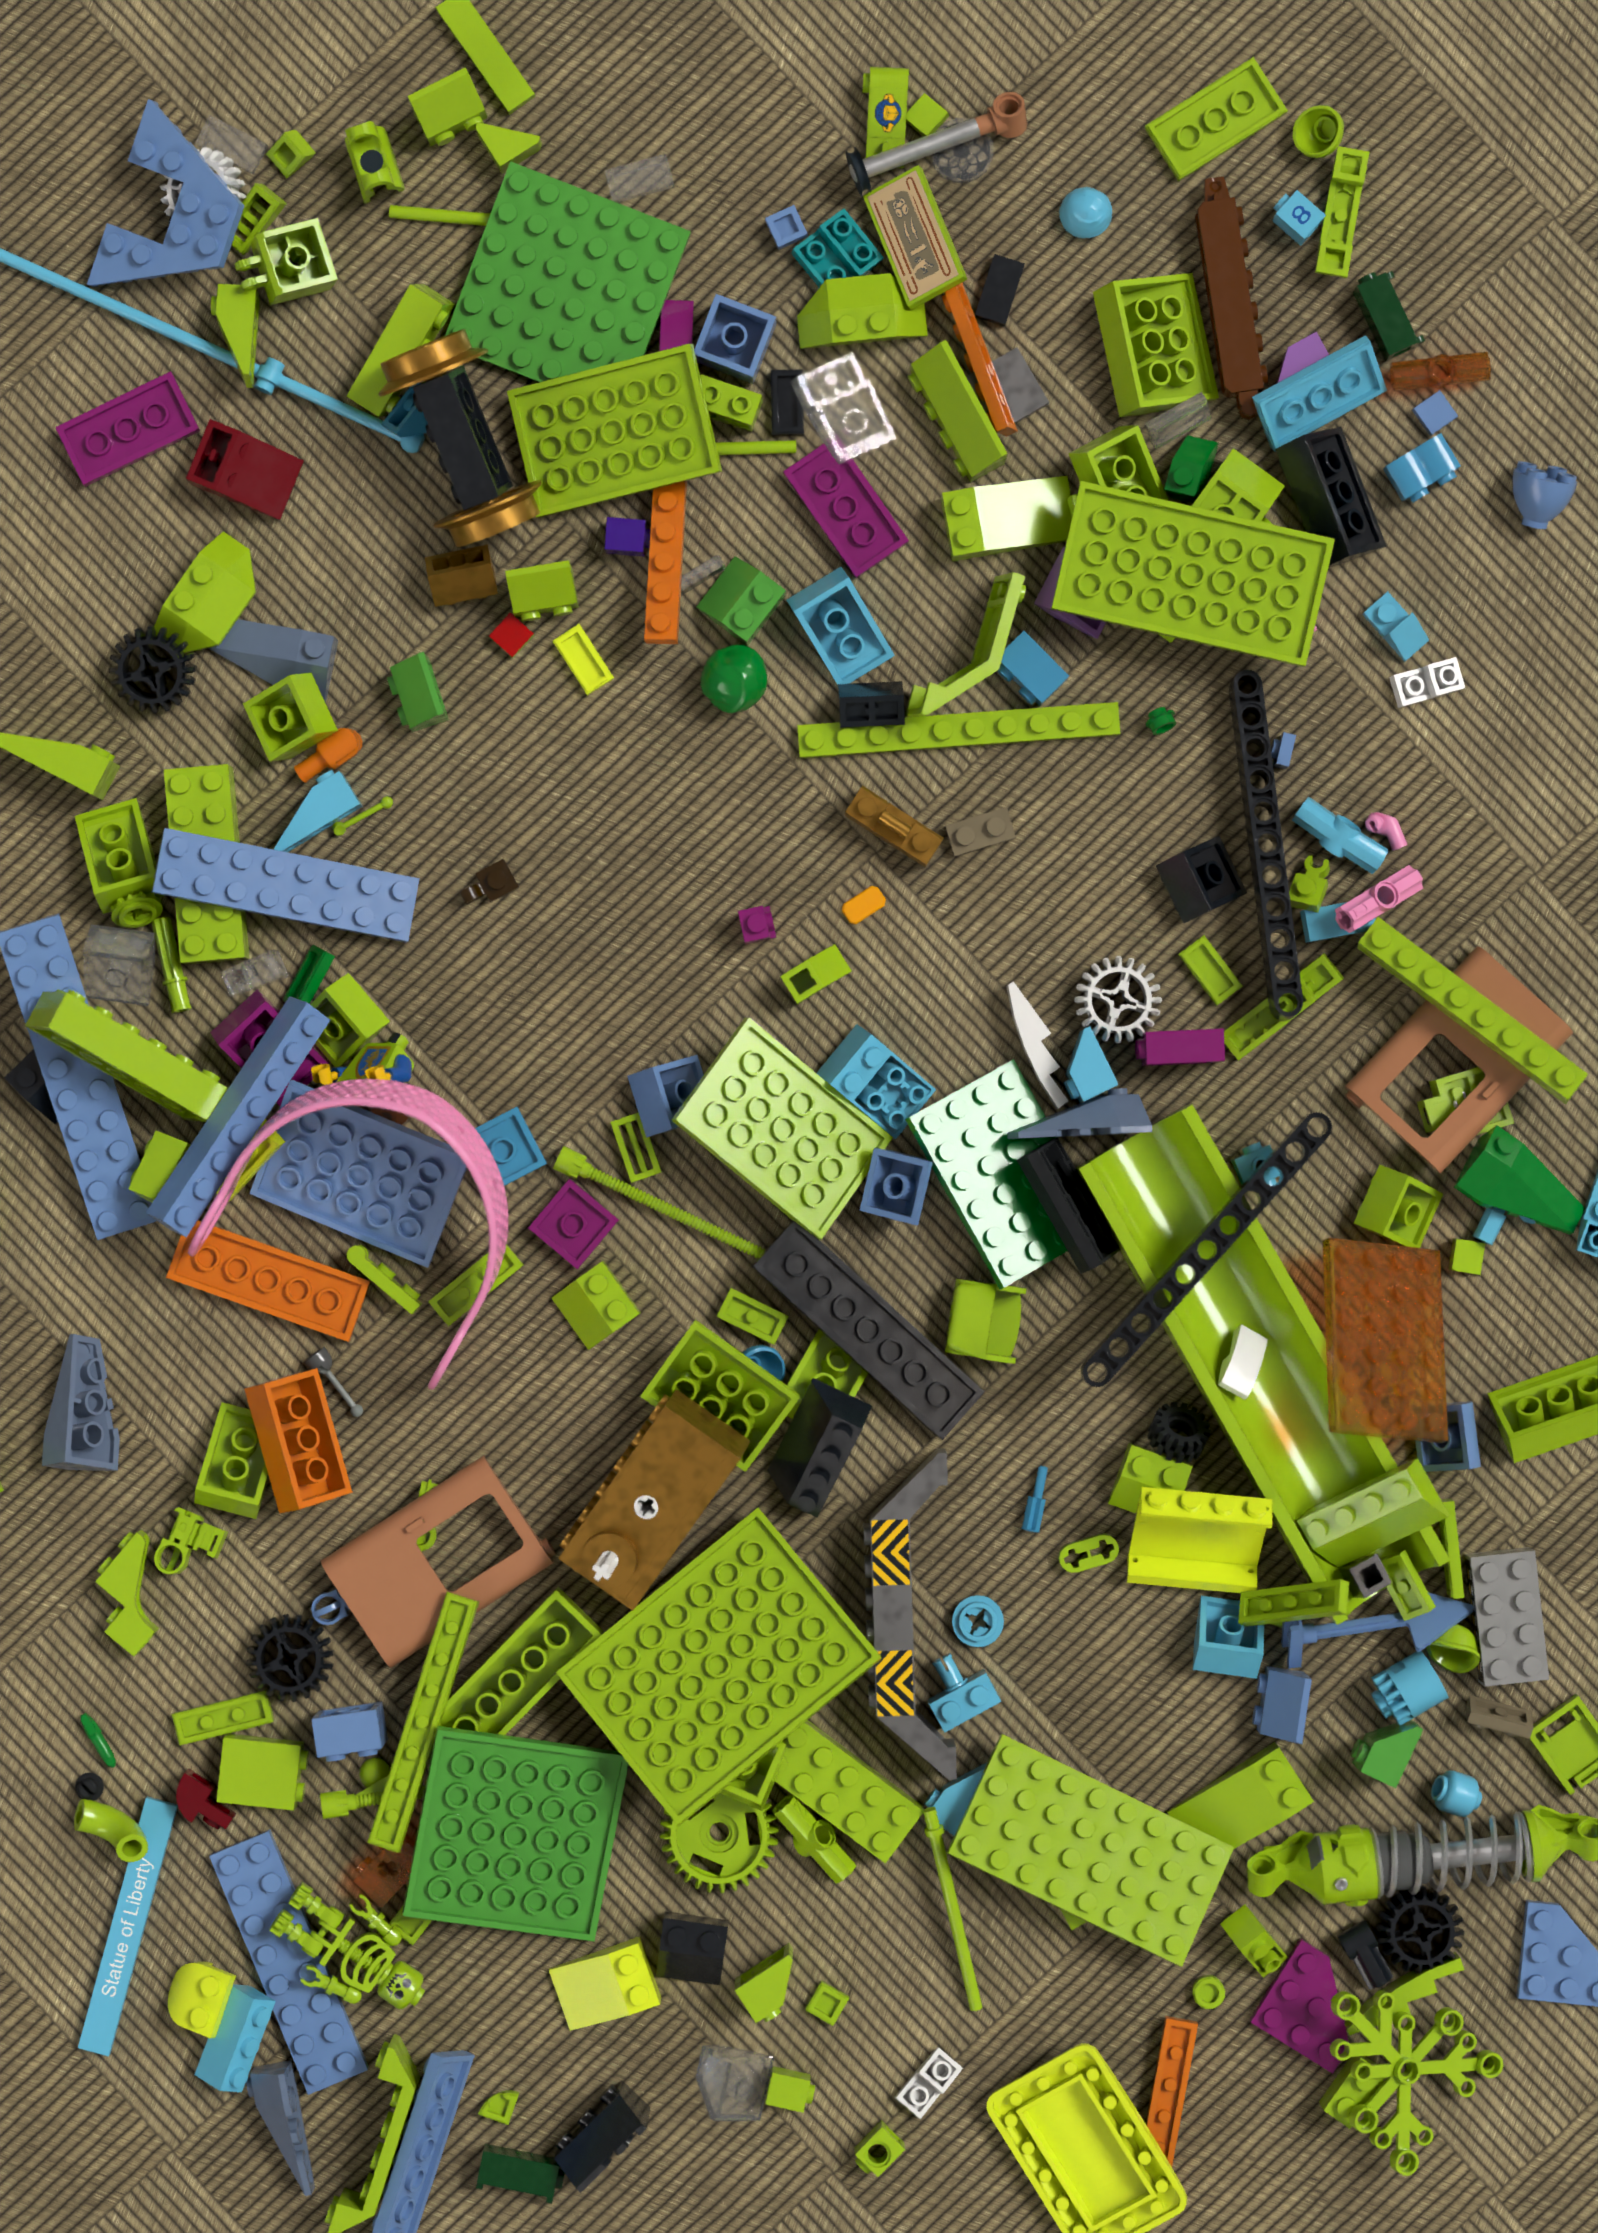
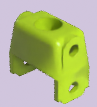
M956 1279L945 1352L1015 1364L1016 1358L1011 1357V1354L1014 1350L1020 1327V1294H1026L1027 1289L1010 1285L999 1289L996 1283Z

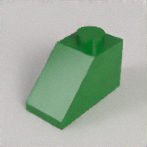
M1186 436L1173 457L1164 490L1170 498L1189 503L1195 502L1208 483L1219 445L1218 442Z

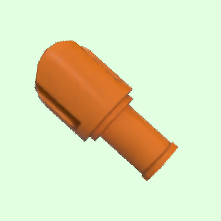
M339 728L337 732L316 744V752L298 765H295L294 770L300 779L307 783L308 780L327 767L329 769H337L353 758L362 748L363 741L361 735L350 728Z

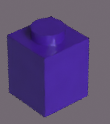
M607 517L604 548L606 554L644 557L645 548H650L651 529H647L646 520Z

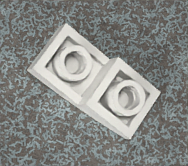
M1456 657L1389 677L1398 708L1465 688Z
M1242 1324L1237 1327L1233 1333L1230 1354L1222 1361L1218 1385L1244 1400L1248 1398L1258 1376L1268 1339Z
M937 2047L894 2098L914 2116L921 2119L938 2096L947 2090L963 2068Z

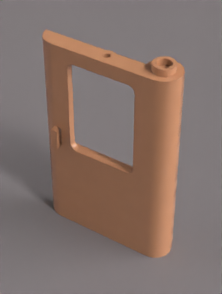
M1477 946L1453 971L1455 975L1555 1050H1558L1573 1034L1572 1029L1481 947ZM1426 1000L1345 1085L1348 1091L1345 1097L1358 1109L1362 1105L1369 1108L1441 1174L1530 1078ZM1443 1035L1484 1072L1485 1078L1428 1138H1423L1381 1100L1380 1095L1435 1036Z
M483 1455L322 1559L321 1564L382 1659L392 1668L431 1643L447 1592L479 1601L477 1613L554 1563L552 1556L556 1552L547 1538L541 1540L536 1536ZM491 1494L522 1539L523 1545L454 1591H449L445 1588L418 1547L417 1539L482 1496Z

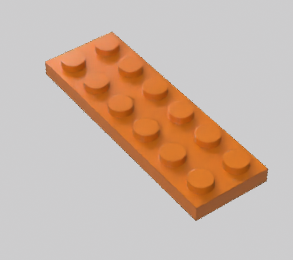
M200 1220L196 1222L187 1237L180 1236L166 1278L350 1342L371 1280L214 1226L195 1256H189L188 1249L202 1222Z

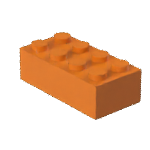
M318 1368L244 1389L279 1514L300 1510L353 1493Z

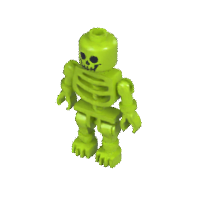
M302 1881L290 1897L288 1904L298 1911L302 1906L307 1908L305 1912L310 1915L314 1913L320 1918L318 1923L322 1928L318 1933L312 1930L309 1934L302 1930L303 1926L301 1924L291 1922L294 1915L282 1909L271 1924L269 1931L279 1938L285 1933L288 1935L286 1939L291 1942L295 1940L302 1946L301 1949L313 1958L319 1955L324 1946L327 1947L319 1959V1963L322 1966L327 1964L337 1949L341 1951L343 1957L340 1964V1974L344 1982L349 1984V1986L339 1982L338 1977L334 1975L331 1978L326 1976L313 1965H306L307 1970H313L316 1973V1978L319 1980L307 1981L301 1977V1982L308 1987L316 1986L325 1989V1994L330 1996L332 1993L336 1994L351 2004H356L361 2000L362 1994L360 1990L370 1993L374 1986L378 1985L377 1993L379 1997L395 2008L404 2009L409 2004L416 2006L425 1992L421 1987L424 1977L419 1971L404 1961L391 1963L396 1955L391 1946H397L401 1942L402 1937L394 1926L391 1927L384 1920L385 1915L381 1911L377 1913L371 1906L370 1900L364 1894L359 1893V1898L364 1899L366 1902L365 1908L367 1911L354 1908L353 1903H349L350 1909L356 1915L362 1916L369 1922L367 1926L371 1930L375 1928L382 1937L374 1932H366L350 1943V1941L345 1939V1936L354 1925L355 1919L349 1916L341 1929H337L345 1914L332 1905L328 1907L321 1903L322 1899L319 1896H311L313 1888ZM328 1931L336 1935L332 1942L324 1938ZM365 1941H375L364 1951H361V1948L358 1949V1946ZM377 1949H383L374 1958L370 1956ZM349 1959L355 1962L352 1977L346 1972V1965ZM363 1966V1969L366 1968L363 1980L360 1981L358 1980V1974Z

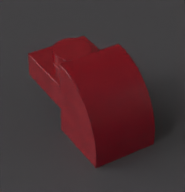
M188 1769L182 1776L176 1792V1800L180 1812L190 1823L200 1813L204 1815L203 1821L213 1828L219 1829L223 1827L227 1829L237 1813L210 1797L217 1785L193 1770Z

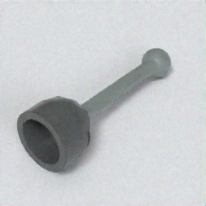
M322 1347L304 1361L309 1370L318 1368L319 1375L325 1374L350 1406L352 1416L359 1417L363 1414L362 1406L355 1404L330 1371L332 1357L325 1347Z

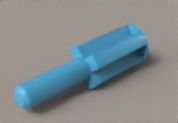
M1045 1466L1038 1467L1033 1496H1028L1021 1527L1025 1531L1040 1532L1046 1501L1042 1499L1048 1468Z

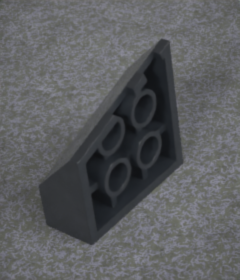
M623 2081L617 2087L611 2084L599 2098L602 2103L594 2111L588 2108L577 2121L580 2126L572 2134L567 2131L555 2144L558 2149L554 2159L580 2193L608 2167L612 2161L610 2157L613 2152L616 2155H621L633 2140V2133L636 2132L640 2136L647 2129L650 2106Z

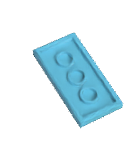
M1365 335L1253 396L1252 399L1269 445L1276 452L1275 449L1302 435L1311 433L1386 392L1387 388L1371 341Z

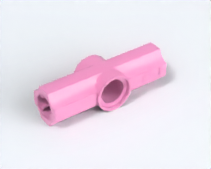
M1408 865L1336 908L1335 920L1341 929L1352 933L1422 890L1423 878L1417 869H1413Z

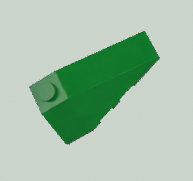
M1498 1125L1478 1138L1454 1185L1455 1189L1480 1206L1489 1209L1496 1207L1507 1211L1508 1215L1514 1217L1521 1215L1533 1219L1536 1224L1569 1235L1574 1233L1585 1211V1207L1521 1141Z

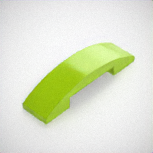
M1341 146L1337 148L1324 210L1326 216L1321 227L1315 273L1346 279L1348 277L1353 249L1352 242L1362 186L1365 181L1369 151Z

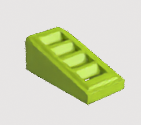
M255 183L242 201L244 209L237 228L247 236V239L243 241L235 234L232 246L242 255H246L251 249L250 243L255 235L266 231L287 204L267 186L260 183ZM261 197L271 204L268 209L258 201ZM252 207L263 215L261 219H258L250 212ZM246 218L255 226L254 229L248 228L241 220Z

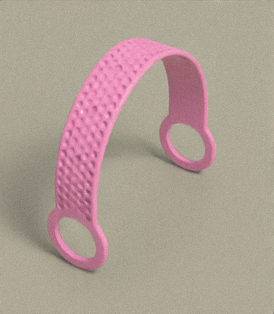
M353 1079L318 1087L286 1104L256 1133L232 1166L220 1191L208 1209L191 1241L188 1255L195 1256L205 1243L230 1200L255 1149L267 1137L285 1124L308 1113L340 1106L378 1107L416 1118L438 1133L454 1149L468 1168L480 1192L486 1211L489 1231L488 1261L482 1285L472 1307L428 1383V1388L433 1390L440 1381L491 1290L503 1261L507 1244L509 1217L506 1192L499 1168L488 1146L472 1124L446 1100L428 1090L407 1083L384 1079Z

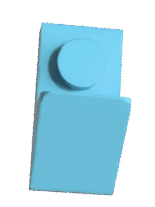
M1388 591L1362 614L1404 662L1429 641L1414 613L1412 612L1408 615Z

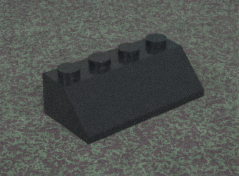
M1341 427L1305 434L1275 449L1279 457L1280 467L1284 471L1290 486L1291 496L1296 502L1301 515L1304 529L1307 533L1335 539L1329 567L1340 565L1386 547L1385 540Z
M815 1378L812 1379L767 1470L789 1505L816 1518L818 1517L864 1427L872 1405Z

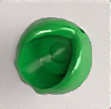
M731 645L717 649L709 656L701 672V690L719 710L725 713L743 712L755 705L766 691L767 669L765 662L756 650L745 645Z

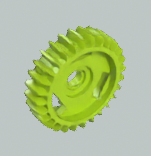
M719 1793L713 1798V1802L691 1819H687L680 1826L672 1818L670 1820H661L660 1825L669 1828L668 1831L660 1833V1839L669 1840V1843L662 1846V1852H672L666 1860L667 1864L677 1861L678 1865L674 1873L677 1875L684 1870L686 1874L683 1882L687 1883L692 1877L695 1878L696 1889H699L702 1882L707 1883V1892L711 1893L714 1884L719 1885L720 1893H724L726 1884H730L733 1891H737V1881L739 1880L745 1886H749L748 1875L751 1874L756 1879L760 1878L757 1867L760 1866L763 1869H767L769 1866L763 1858H774L775 1853L768 1846L778 1845V1840L770 1837V1834L779 1832L778 1826L769 1825L770 1822L777 1819L774 1813H766L772 1806L770 1801L766 1802L763 1811ZM664 1809V1813H665L667 1816L671 1817V1816L667 1813V1811ZM755 1812L757 1814L760 1843L749 1845L745 1813ZM718 1822L724 1823L729 1829L728 1836L723 1840L714 1839L710 1834V1828L713 1824ZM693 1853L723 1865L721 1872H709L694 1865L690 1861Z

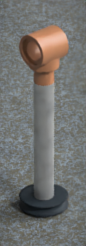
M1015 92L1002 93L994 100L993 106L987 108V113L868 158L862 159L856 147H854L853 153H848L846 150L847 163L859 194L862 196L864 190H869L871 193L870 177L994 132L996 136L1001 135L1005 138H1015L1022 135L1028 125L1025 102L1022 96Z

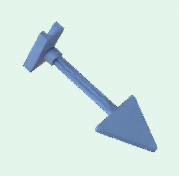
M1429 1593L1436 1607L1431 1612L1404 1621L1399 1612L1347 1620L1338 1625L1335 1623L1321 1625L1310 1623L1303 1625L1301 1620L1283 1622L1281 1643L1283 1648L1288 1647V1669L1301 1667L1303 1644L1316 1643L1319 1639L1403 1626L1409 1628L1415 1650L1420 1652L1454 1625H1457L1473 1613L1474 1606Z

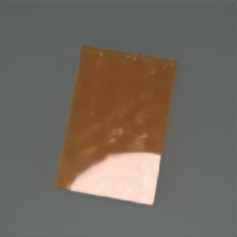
M1337 1238L1322 1240L1329 1432L1437 1443L1448 1441L1440 1250Z

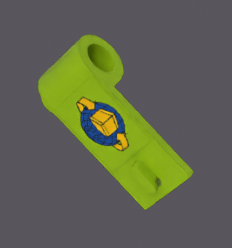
M870 67V73H863L862 93H869L866 158L905 144L908 68Z

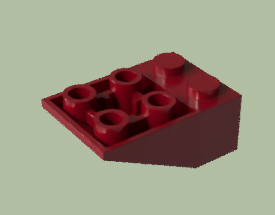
M209 419L186 480L192 486L280 521L304 460L244 432Z

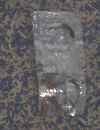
M279 950L267 951L221 972L230 997L241 995L255 988L258 989L289 977Z

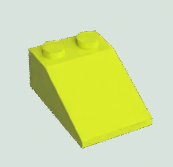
M640 1936L549 1968V1973L570 2031L626 2017L660 2005L661 1994Z

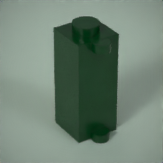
M1393 271L1385 272L1377 276L1376 272L1365 275L1358 280L1359 285L1353 291L1385 362L1425 342L1423 335L1416 337L1390 280L1395 278Z
M485 2144L476 2189L482 2190L485 2184L547 2197L546 2203L552 2204L555 2188L562 2190L565 2173L562 2169H559L560 2166L554 2157Z

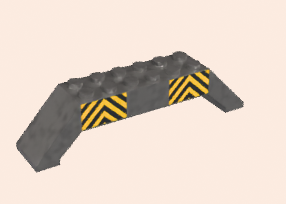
M944 1448L936 1449L869 1515L870 1523H863L864 1545H870L871 1555H864L865 1578H871L872 1588H865L866 1610H872L873 1620H866L867 1640L873 1643V1647L882 1657L879 1662L868 1670V1676H874L875 1682L873 1685H868L869 1708H875L876 1717L948 1780H957L954 1738L945 1739L915 1709L910 1518L939 1486L948 1485L947 1452Z

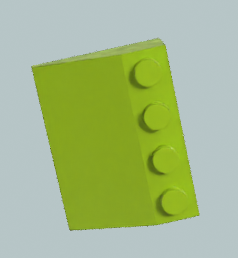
M1192 273L1112 281L1093 291L1119 417L1144 415L1219 398Z
M697 1320L693 1322L640 1396L656 1407L664 1394L671 1397L677 1389L745 1436L751 1442L736 1465L744 1472L747 1471L801 1397L793 1389Z

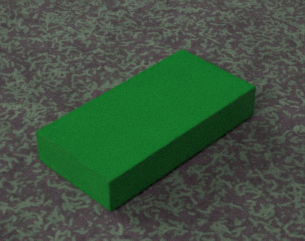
M312 945L287 990L283 1001L286 1003L291 996L310 1004L335 956Z

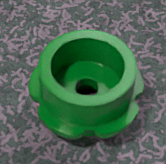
M1165 707L1157 708L1148 714L1149 719L1145 725L1151 729L1153 735L1163 734L1176 725L1173 717L1175 712L1173 710H1166Z

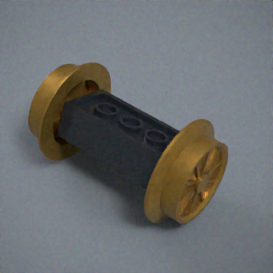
M465 329L438 338L380 363L388 383L378 393L379 397L422 382L413 387L415 392L413 394V401L417 410L423 412L428 423L425 428L430 441L436 443L440 452V455H438L439 464L443 472L449 474L453 483L451 486L453 498L457 504L461 503L463 508L438 520L433 526L434 528L449 529L456 547L483 540L537 516L540 511L533 494L542 484L541 480H536L510 489L513 487V484L466 370L462 365L488 353V350L472 348Z

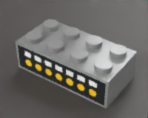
M1524 1547L1464 1554L1470 1604L1474 1606L1473 1613H1471L1473 1634L1478 1641V1653L1481 1657L1477 1666L1479 1683L1487 1687L1549 1680L1535 1550Z

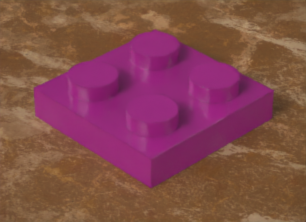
M569 1179L528 1229L576 1269H579L619 1219L574 1181Z

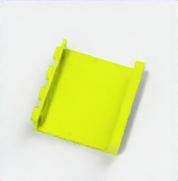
M1141 1487L1127 1556V1583L1231 1593L1257 1590L1258 1561L1266 1528H1272V1499Z

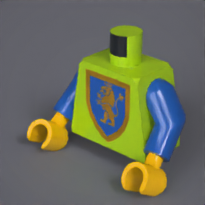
M394 1032L386 1043H367L346 1067H335L331 1070L329 1064L313 1066L311 1068L313 1081L323 1085L353 1079H384L407 1083L411 1079V1072L414 1068V1062L404 1051L409 1041L402 1034Z

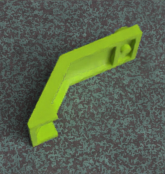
M1011 572L995 577L971 663L938 684L928 682L927 689L913 685L905 711L906 717L913 718L929 715L999 670L1017 604H1020L1025 596L1026 585H1023L1024 575Z

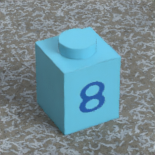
M1296 190L1291 197L1285 194L1274 206L1273 209L1277 213L1272 221L1302 246L1323 222L1326 215Z

